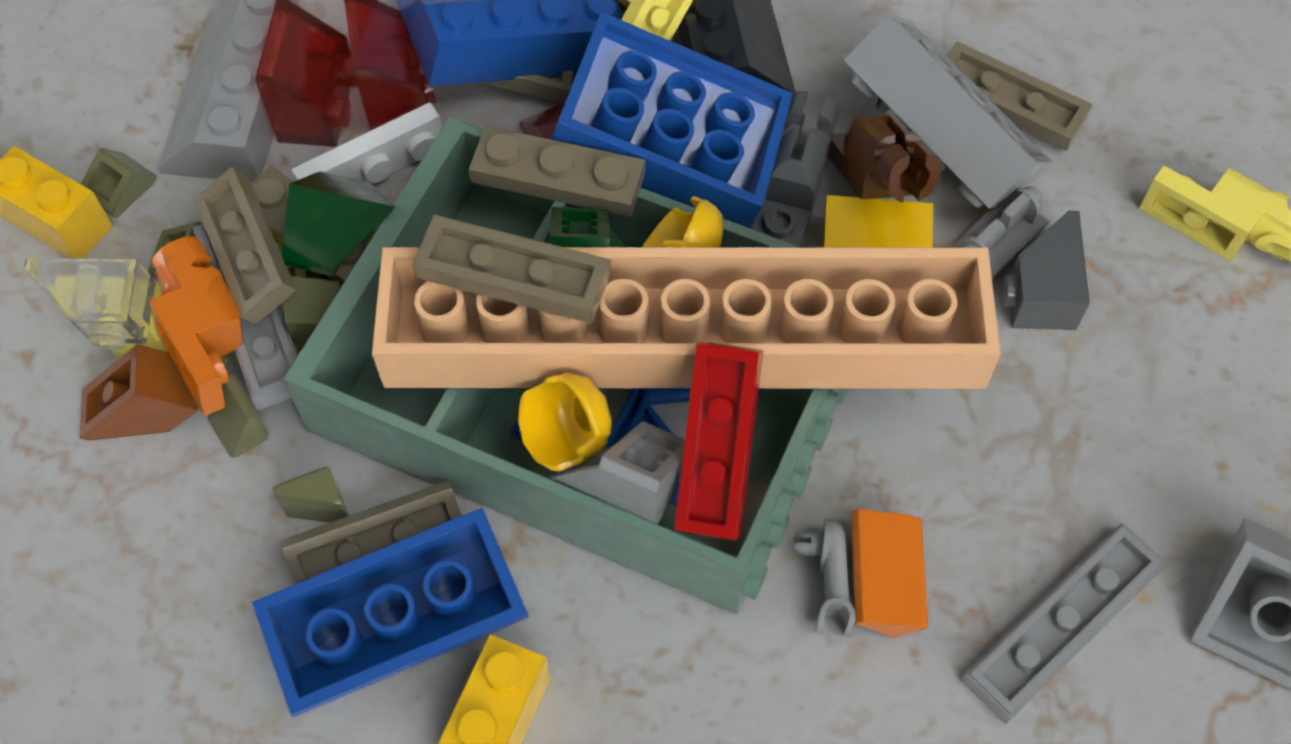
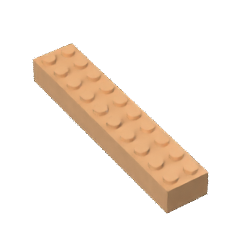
M382 247L372 356L384 388H534L544 382L546 377L564 374L565 372L588 377L597 388H691L696 343L704 341L764 350L759 388L986 389L1001 355L988 248L564 247L610 259L611 274L591 324L418 279L415 277L412 264L420 247Z

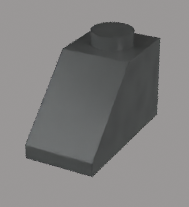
M1067 211L1019 254L1011 275H1004L1001 286V302L1003 307L1010 308L1012 328L1076 330L1090 304L1079 211Z

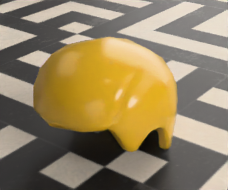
M692 196L690 201L696 210L694 212H687L673 208L653 230L642 247H721L724 229L723 215L716 206L707 200Z
M565 372L564 374L546 377L545 381L540 385L525 391L520 399L518 424L523 444L538 464L552 471H562L590 461L607 445V438L611 434L612 418L605 396L590 378Z

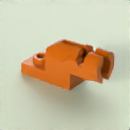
M185 236L169 242L153 256L151 262L156 269L154 274L159 281L162 295L150 299L149 302L156 332L203 416H207L225 408L222 384L229 382V377L220 357L229 354L243 344L244 320L240 317L241 313L231 295L229 287L223 279L222 273L210 265L212 259L197 236Z

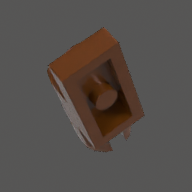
M893 114L855 118L851 127L845 133H833V139L827 156L861 199L894 197L897 201L903 203L904 196L913 195L919 202L934 190L940 178L941 165L938 157L923 143L916 133L909 132Z

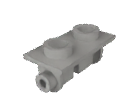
M1032 186L1017 188L1011 194L1008 201L1000 207L989 209L950 248H988L993 280L1049 224L1050 221L1039 214L1040 202L1042 201L1041 193Z

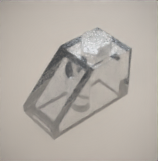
M25 259L24 269L92 345L104 349H121L125 346V343H147L152 312L149 300L154 298L156 282L137 259Z

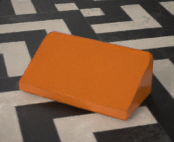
M856 509L851 511L856 624L893 638L926 629L928 626L921 519L907 514Z

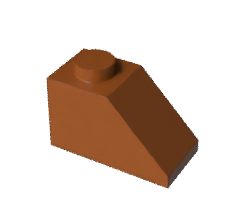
M136 344L82 389L80 439L92 441L170 432L197 412L199 407L168 352Z

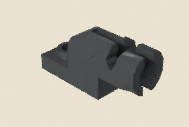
M797 91L792 95L765 201L751 227L755 231L801 248L822 183L825 162L840 110L834 99L824 96L818 115L817 129L811 128L806 145L801 144L799 138L805 121L803 110L808 91Z

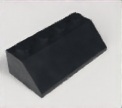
M771 0L692 1L678 26L683 47L793 94L796 92Z

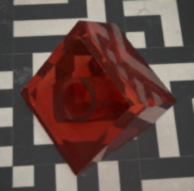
M276 0L255 77L256 85L278 143L337 147L341 128H347L350 122L351 104L349 93L350 89L356 88L359 83V60L352 57L347 36L289 0Z
M344 0L353 70L370 131L429 102L431 104L437 103L434 86L429 87L425 74H422V69L419 66L420 61L401 12L377 0Z

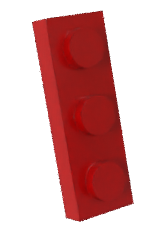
M704 341L696 343L674 530L737 540L741 535L764 350Z

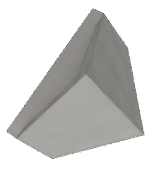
M642 421L619 442L603 449L590 461L562 470L548 477V479L658 525L680 483L685 439Z

